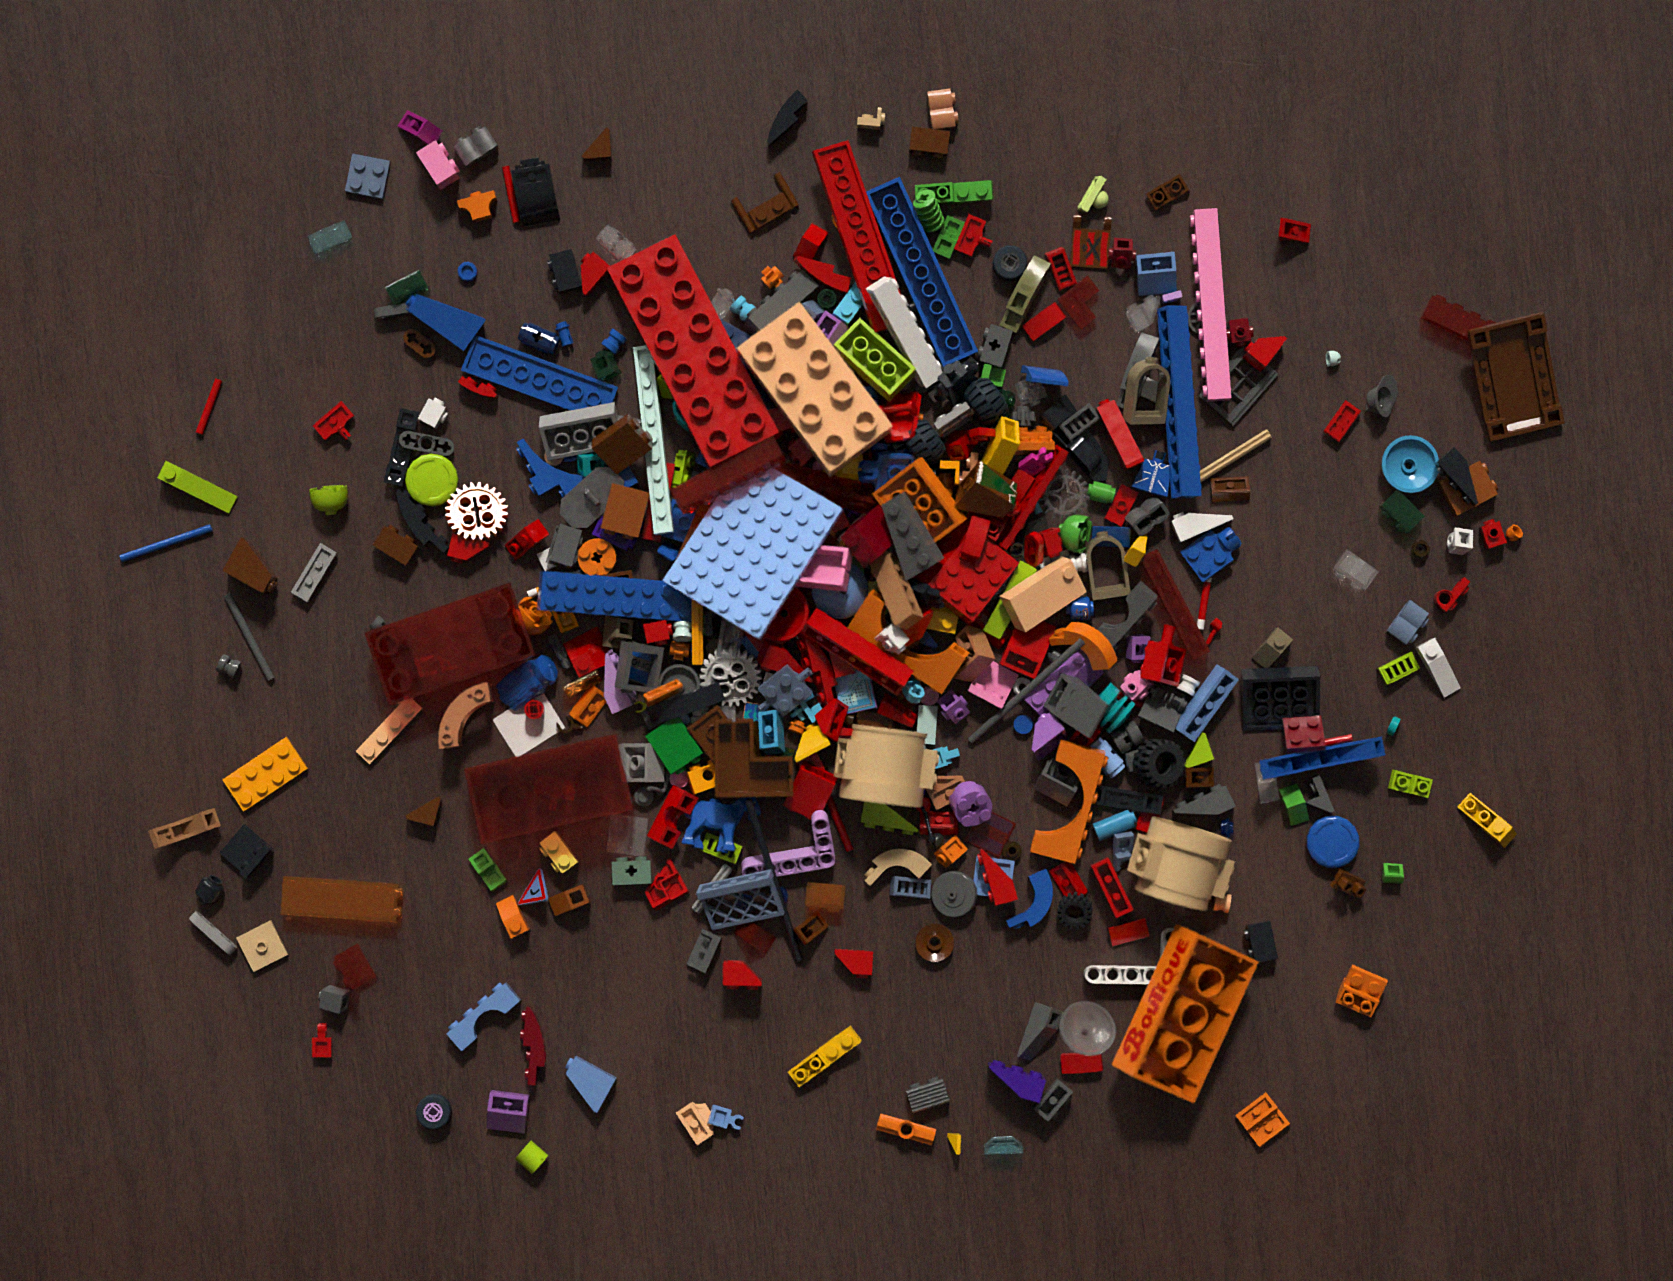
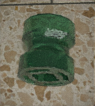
M830 289L820 291L817 297L818 305L824 310L832 309L836 305L835 293Z

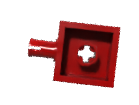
M1164 624L1161 641L1148 640V644L1145 647L1144 662L1140 670V678L1178 687L1186 649L1173 646L1172 640L1176 627Z

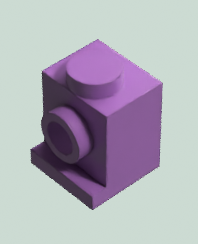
M1129 634L1126 638V658L1131 659L1133 663H1142L1145 657V647L1148 644V640H1150V636Z

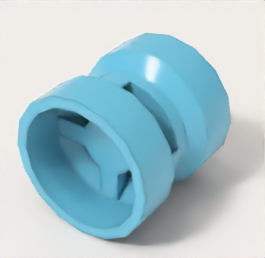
M741 295L729 310L734 314L737 313L740 319L745 322L748 318L747 314L755 306L748 304Z

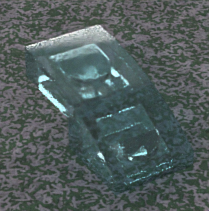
M344 220L319 230L307 238L314 253L317 254L351 240L352 235Z

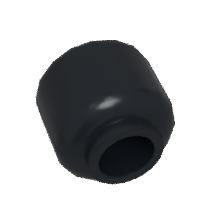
M214 875L203 877L195 890L196 895L199 897L198 900L206 905L216 903L224 891L222 880Z

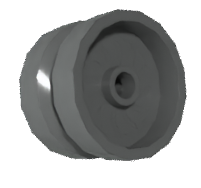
M680 664L666 668L662 672L658 687L675 679H678L683 684V691L668 699L701 688L698 674L692 668Z

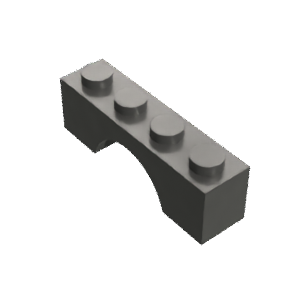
M1142 581L1125 598L1129 606L1127 620L1116 625L1103 622L1097 629L1108 639L1114 651L1120 645L1117 642L1121 638L1126 639L1132 632L1130 629L1134 623L1138 625L1144 619L1142 614L1146 610L1150 612L1157 604L1155 600L1158 595Z

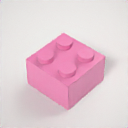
M435 140L416 152L440 190L460 178L457 174L460 170L453 159H447L450 155L442 143L438 145Z

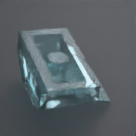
M1013 1136L992 1137L984 1144V1154L1023 1153L1022 1143Z

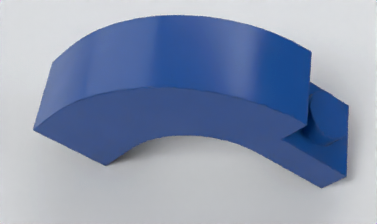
M1046 869L1028 876L1034 890L1033 903L1026 911L1006 920L1009 928L1017 929L1025 925L1024 921L1026 920L1031 927L1046 915L1053 897L1052 882Z

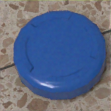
M1325 816L1318 819L1309 828L1306 836V848L1310 857L1317 864L1327 868H1340L1349 864L1356 856L1359 849V835L1355 826L1347 819L1339 816Z

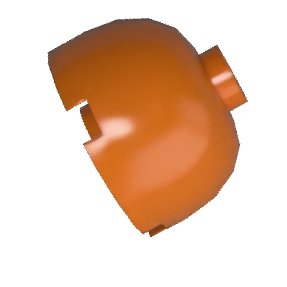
M524 597L515 608V623L523 633L530 635L541 634L552 624V612L537 610V602L532 601V597Z

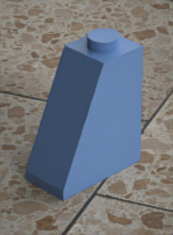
M575 1056L574 1059L570 1058L565 1066L568 1069L566 1075L592 1110L597 1113L617 1077L578 1056Z

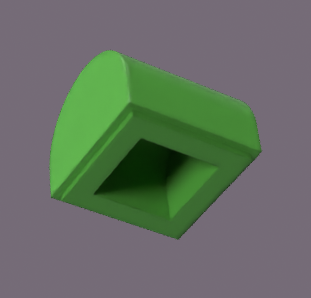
M1383 863L1382 882L1403 884V864Z

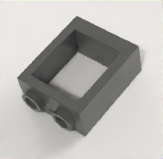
M621 641L614 687L620 688L622 693L632 694L633 691H638L639 695H644V693L658 688L664 648ZM633 652L652 654L647 687L628 684Z

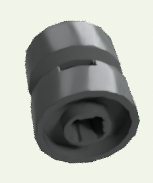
M1133 720L1125 724L1123 729L1118 728L1110 733L1121 755L1131 750L1132 745L1136 747L1145 741Z

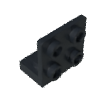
M243 825L220 851V854L241 871L240 874L246 879L253 874L274 848L247 825Z

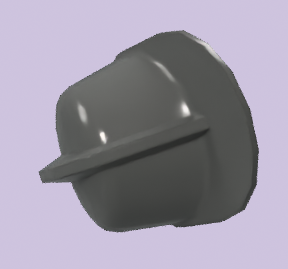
M1392 375L1383 376L1378 387L1368 392L1365 408L1367 412L1380 414L1382 417L1390 415L1398 395L1397 382Z

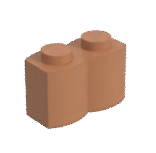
M950 89L928 91L927 98L932 129L946 130L955 128V123H959L958 113L953 111V104H956L955 93H951Z

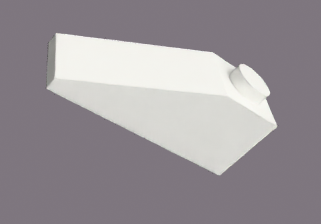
M1184 512L1174 515V520L1170 521L1180 543L1231 521L1233 517L1232 515L1197 513L1184 515Z
M1431 638L1415 648L1443 698L1460 689L1458 681L1435 638Z

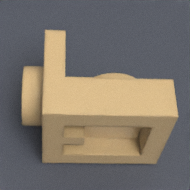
M878 107L877 118L867 114L858 117L857 128L880 130V124L884 125L885 113H881L882 108Z

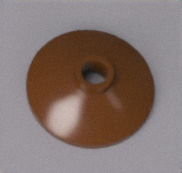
M933 923L924 926L918 932L915 944L922 958L931 962H939L951 954L954 947V939L947 927ZM937 939L938 945H931V940Z

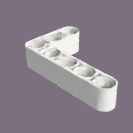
M1166 928L1161 933L1160 958L1167 945L1165 936L1168 932L1173 931V928ZM1090 965L1085 968L1084 977L1088 982L1097 984H1149L1150 980H1147L1146 972L1149 970L1155 971L1156 966ZM1091 969L1098 971L1096 979H1089L1088 972ZM1111 969L1117 971V977L1113 980L1107 977V973ZM1132 969L1135 970V979L1128 980L1127 972Z

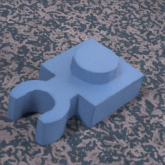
M712 1105L707 1124L727 1129L729 1124L732 1129L739 1130L741 1127L735 1125V1120H743L744 1117L741 1115L730 1116L732 1110Z

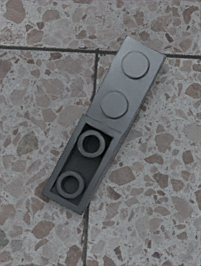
M1141 332L1120 386L1121 391L1117 401L1118 407L1124 408L1127 377L1130 369L1137 362L1145 360L1146 357L1155 356L1160 338ZM1150 370L1146 371L1139 380L1136 408L1146 376L1149 375Z

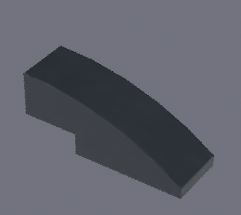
M798 89L787 99L775 117L767 139L769 147L798 123V118L795 114L808 104L807 99Z

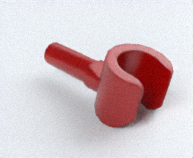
M1215 618L1210 624L1213 630L1205 642L1210 645L1215 634L1222 628V622L1218 618Z

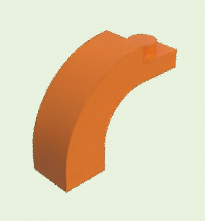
M1071 622L1066 628L1055 630V633L1049 638L1051 646L1073 645L1081 638L1085 645L1080 649L1088 656L1092 670H1108L1117 661L1111 643L1101 632L1090 625Z

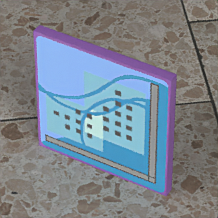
M857 673L836 678L838 684L835 686L837 699L849 706L847 714L877 707L871 679H861Z

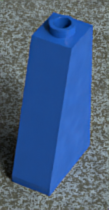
M419 294L412 295L406 302V310L463 351L486 321L483 317Z

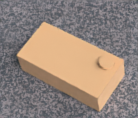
M1060 556L1000 595V599L1015 629L1027 632L1087 591L1072 560Z

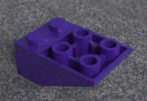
M993 1060V1063L988 1062V1067L1021 1098L1040 1103L1046 1082L1045 1078L1042 1077V1073L1030 1070V1073H1026L1022 1067L1012 1065L1011 1068L1005 1067L1004 1062Z

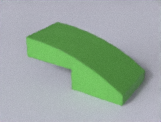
M947 215L945 224L934 245L933 252L950 259L965 222Z
M485 848L469 858V861L491 892L508 881Z

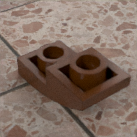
M1178 174L1146 193L1155 210L1190 191L1181 174Z

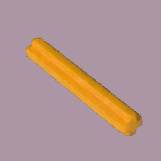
M691 599L692 664L702 665L703 605Z

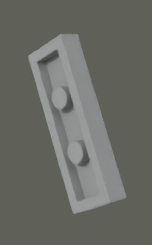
M320 543L291 593L309 602L336 557L337 552Z

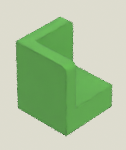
M984 364L981 378L990 379L997 388L1002 389L1006 371L991 367L992 365Z

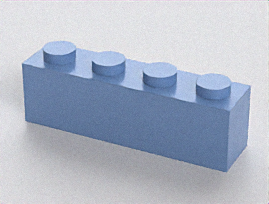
M1216 664L1183 710L1175 729L1195 742L1239 679Z

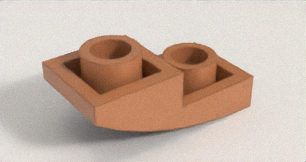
M971 452L970 457L966 459V468H970V471L977 464L979 453ZM963 471L962 476H959V484L968 475V471Z

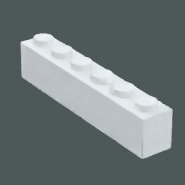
M884 276L867 287L866 290L902 356L916 368L914 378L918 385L927 388L938 381V376L943 373V366L935 359L933 355L934 350L931 345L926 343L924 339L926 337L925 333L920 327L918 328L915 315L908 310V302L903 295H900L897 282L892 278Z

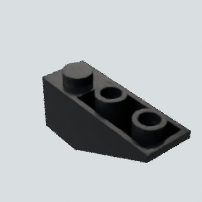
M1453 447L1434 463L1437 466L1435 469L1442 477L1446 476L1450 480L1449 485L1455 491L1459 490L1463 495L1461 498L1466 504L1475 506L1478 504L1468 462Z

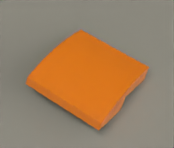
M1266 1092L1235 1115L1260 1148L1290 1126L1288 1120Z

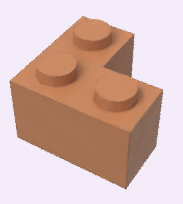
M966 625L955 636L957 644L970 652L955 674V679L973 682L995 660L984 631H982L983 629Z

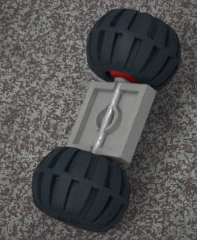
M980 378L973 381L964 392V398L967 403H959L947 415L939 416L934 423L936 431L928 421L918 420L915 436L909 441H903L910 454H913L916 460L922 457L929 466L937 464L946 452L941 439H944L974 419L973 414L984 425L995 424L1001 416L1006 415L1008 411L1007 403L990 379Z

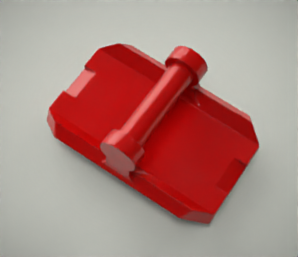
M919 392L899 393L890 402L886 401V406L884 404L878 405L892 424V432L883 438L886 443L909 441L915 436L922 397Z

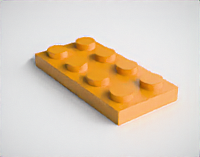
M285 737L224 778L223 782L243 812H245L306 771L308 767L288 737Z

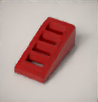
M1063 247L1045 253L1047 262L1052 263L1050 270L1059 291L1077 284ZM1061 254V258L1052 260V257ZM1064 262L1065 265L1055 268L1056 264ZM1067 269L1066 273L1058 276L1057 272ZM1068 276L1070 277V280H1067L1062 283L1060 282L1061 279L1066 278Z
M885 693L877 711L878 714L909 727H913L918 716L887 693Z

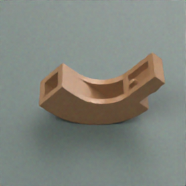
M215 808L149 830L148 832L154 849L202 834L221 825Z

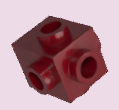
M1114 238L1113 247L1108 250V259L1111 260V267L1130 269L1131 261L1135 262L1136 250H1133V239Z
M1248 318L1229 320L1227 322V341H1230V345L1235 344L1236 348L1247 346V343L1251 341V337H1254L1253 327L1249 326ZM1237 331H1240L1242 336L1238 335Z

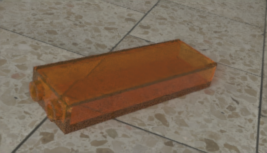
M283 876L280 915L398 922V918L402 916V907H399V899H403V888H400L401 883Z

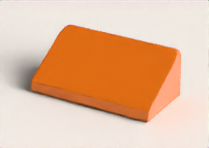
M675 679L644 693L643 697L648 707L681 693L683 691V684L678 679Z
M590 684L569 715L588 728L606 703L604 692Z

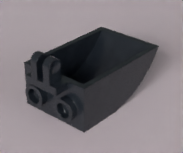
M539 157L521 160V165H516L515 169L511 170L522 225L529 226L560 220L550 163L545 164V160L539 161Z

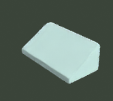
M918 706L917 732L927 734L925 744L935 745L938 706Z

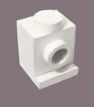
M1455 527L1454 532L1449 534L1447 539L1449 553L1464 555L1473 549V530Z
M893 623L874 638L876 641L880 640L886 650L891 653L896 652L897 655L906 648L904 644L909 641V638Z

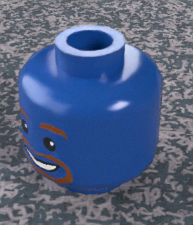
M1080 596L1066 605V615H1070L1072 621H1088L1090 616L1094 615L1093 601H1090V598L1087 596Z

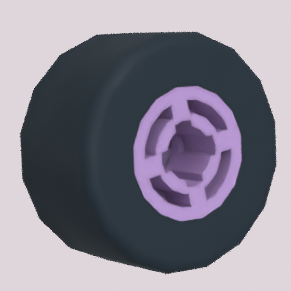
M440 1094L427 1095L419 1102L416 1108L418 1121L427 1129L435 1130L443 1127L448 1123L452 1114L450 1102Z

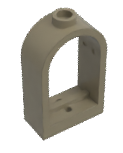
M1146 357L1145 360L1137 362L1128 373L1123 418L1130 425L1165 424L1170 376L1164 367L1157 364V358ZM1157 369L1159 378L1155 411H1136L1139 380L1146 371Z
M1108 531L1097 532V536L1088 543L1085 550L1092 600H1100L1128 595L1130 593L1127 564L1124 562V548L1116 538L1108 535ZM1111 541L1118 546L1124 584L1095 588L1091 551L1097 543Z

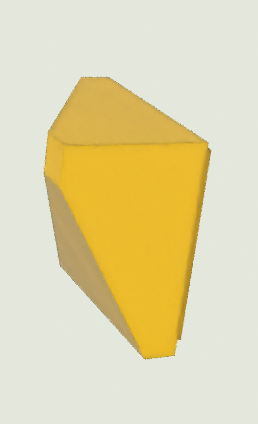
M947 1133V1137L956 1155H959L961 1151V1135L958 1133Z

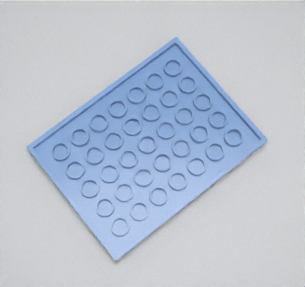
M747 454L743 456L663 579V582L760 640L844 510L756 457Z

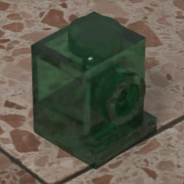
M601 350L595 354V357L590 359L598 380L606 382L622 374L612 352Z

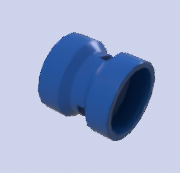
M612 328L609 332V337L604 339L601 344L617 355L620 351V345L625 344L627 339Z

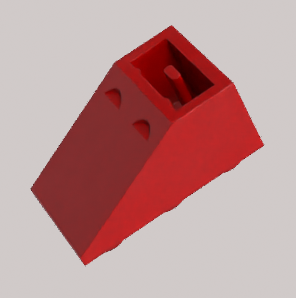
M1042 621L1027 632L1015 629L1014 627L998 664L1034 680L1049 647V638L1054 634L1056 626Z

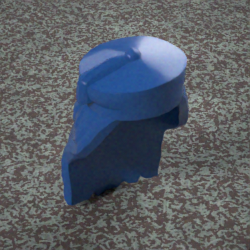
M541 655L535 660L522 663L516 669L509 672L496 685L500 694L499 698L509 708L517 711L535 697L545 693L546 688L555 683L558 671L555 663L546 655Z

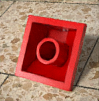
M598 627L563 644L579 678L605 666V654L610 650L608 647L602 646L603 636Z

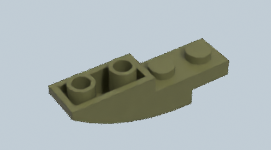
M1035 255L1033 256L1006 306L1007 310L1000 326L1015 333L1019 332L1052 263Z

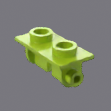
M679 450L676 453L674 464L675 467L680 468V471L674 470L672 488L687 489L691 479L692 467L695 464V453L687 450Z

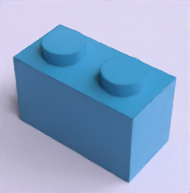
M777 710L758 712L760 750L766 755L785 753L783 716Z

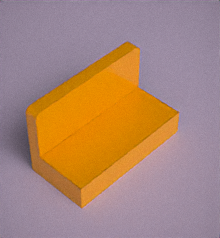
M940 461L939 471L954 472V487H958L960 461Z

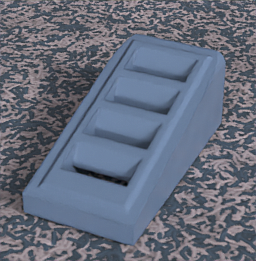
M891 876L889 895L930 899L932 880ZM898 881H900V890H899V892H897V890H898ZM906 881L908 882V890H907V893H905V882H906ZM914 882H916L915 894H913V883H914ZM921 883H924L923 894H920Z

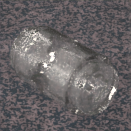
M607 225L596 237L599 241L598 244L618 262L634 255L637 251L634 248L635 245L614 226L610 227Z

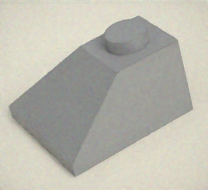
M650 743L621 744V782H664V763Z

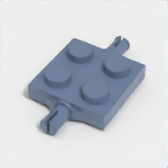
M786 664L758 686V691L766 699V701L758 706L759 710L764 712L772 706L784 717L812 695V690L805 683V679L813 674L812 671L807 667L799 674Z

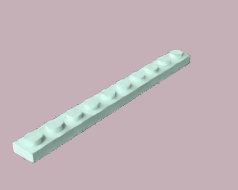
M646 346L633 347L642 429L648 431L653 438L652 450L645 454L653 530L655 535L674 533L659 392L656 381V365Z

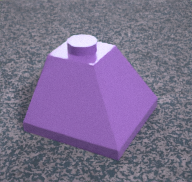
M1051 712L1042 714L1038 718V722L1035 723L1032 751L1038 761L1059 746L1060 739H1069L1066 730Z

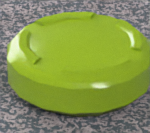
M427 454L420 456L411 463L407 469L405 481L407 490L414 500L422 505L434 507L443 505L447 500H451V494L456 493L459 479L457 470L451 461L442 455Z

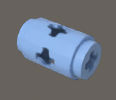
M1099 737L1090 745V747L1105 750V756H1108L1106 767L1101 768L1106 776L1109 775L1110 778H1113L1124 769V761L1105 739L1103 740Z

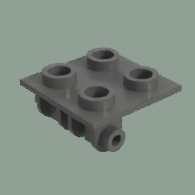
M1153 685L1138 716L1173 733L1187 701L1174 695V693Z

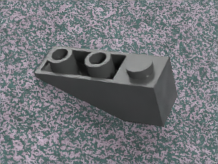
M1218 784L1211 787V792L1205 795L1201 792L1192 796L1193 800L1188 803L1185 800L1175 805L1176 808L1172 811L1173 813L1219 815L1236 806L1225 785L1221 787Z
M1035 1002L1017 1057L1031 1061L1058 1030L1063 1011Z

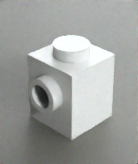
M434 398V400L428 399L418 419L437 429L440 422L444 423L448 416L447 408L444 407L445 403L437 398Z

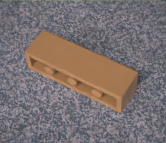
M886 550L870 563L871 573L878 583V590L885 600L884 605L890 612L892 623L896 627L907 630L924 617L909 581L905 580L897 553Z

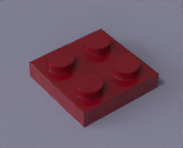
M1321 715L1283 718L1282 723L1287 753L1326 750Z

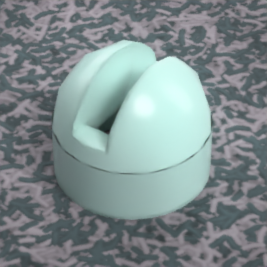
M1327 351V366L1338 365L1341 355L1336 351Z

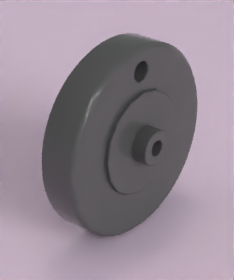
M950 871L944 873L936 879L932 886V902L935 908L947 917L957 918L964 916L974 908L977 902V887L971 877L963 872Z

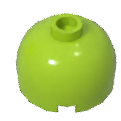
M323 486L321 490H317V487L309 489L311 503L318 511H325V515L337 514L336 510L342 509L347 503L348 486Z

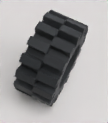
M1070 892L1067 894V897L1064 895L1062 900L1060 899L1057 916L1060 923L1064 922V927L1069 925V929H1073L1074 926L1076 930H1079L1080 926L1084 928L1090 922L1093 911L1092 902H1089L1087 896L1084 898L1082 893L1078 896V892H1074V895ZM1072 905L1079 906L1082 909V914L1080 916H1072L1068 913V908Z

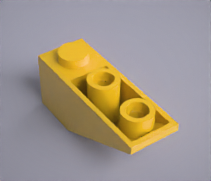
M1471 793L1458 805V808L1503 848L1517 835L1511 825Z

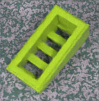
M1412 651L1377 668L1385 686L1420 669ZM1406 658H1409L1413 668H1409L1405 660ZM1400 661H1402V663H1403V665H1404V667H1405V669H1406L1405 672H1403V670H1402V668H1401V666H1400V664H1399ZM1392 665H1396L1400 673L1399 675H1396ZM1386 668H1389L1393 678L1390 679Z
M707 832L703 841L704 848L701 851L736 864L743 846L734 843L736 850L732 858L728 857L730 851H728V854L722 855L720 852L714 851L719 837ZM712 838L714 839V841L711 846V849L709 850L707 849V846L709 844L710 839Z

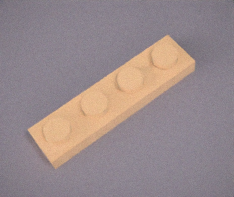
M408 695L356 752L366 762L371 764L423 708Z

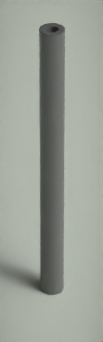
M231 593L226 594L224 598L268 681L274 679L275 677Z

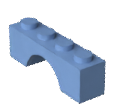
M507 982L503 985L501 983L496 985L492 989L494 993L491 996L487 997L485 995L477 1002L479 1006L476 1009L470 1008L462 1015L464 1017L462 1021L458 1023L456 1020L448 1027L450 1031L447 1035L460 1051L464 1050L478 1038L476 1022L483 1012L498 1010L507 1013L521 1000Z

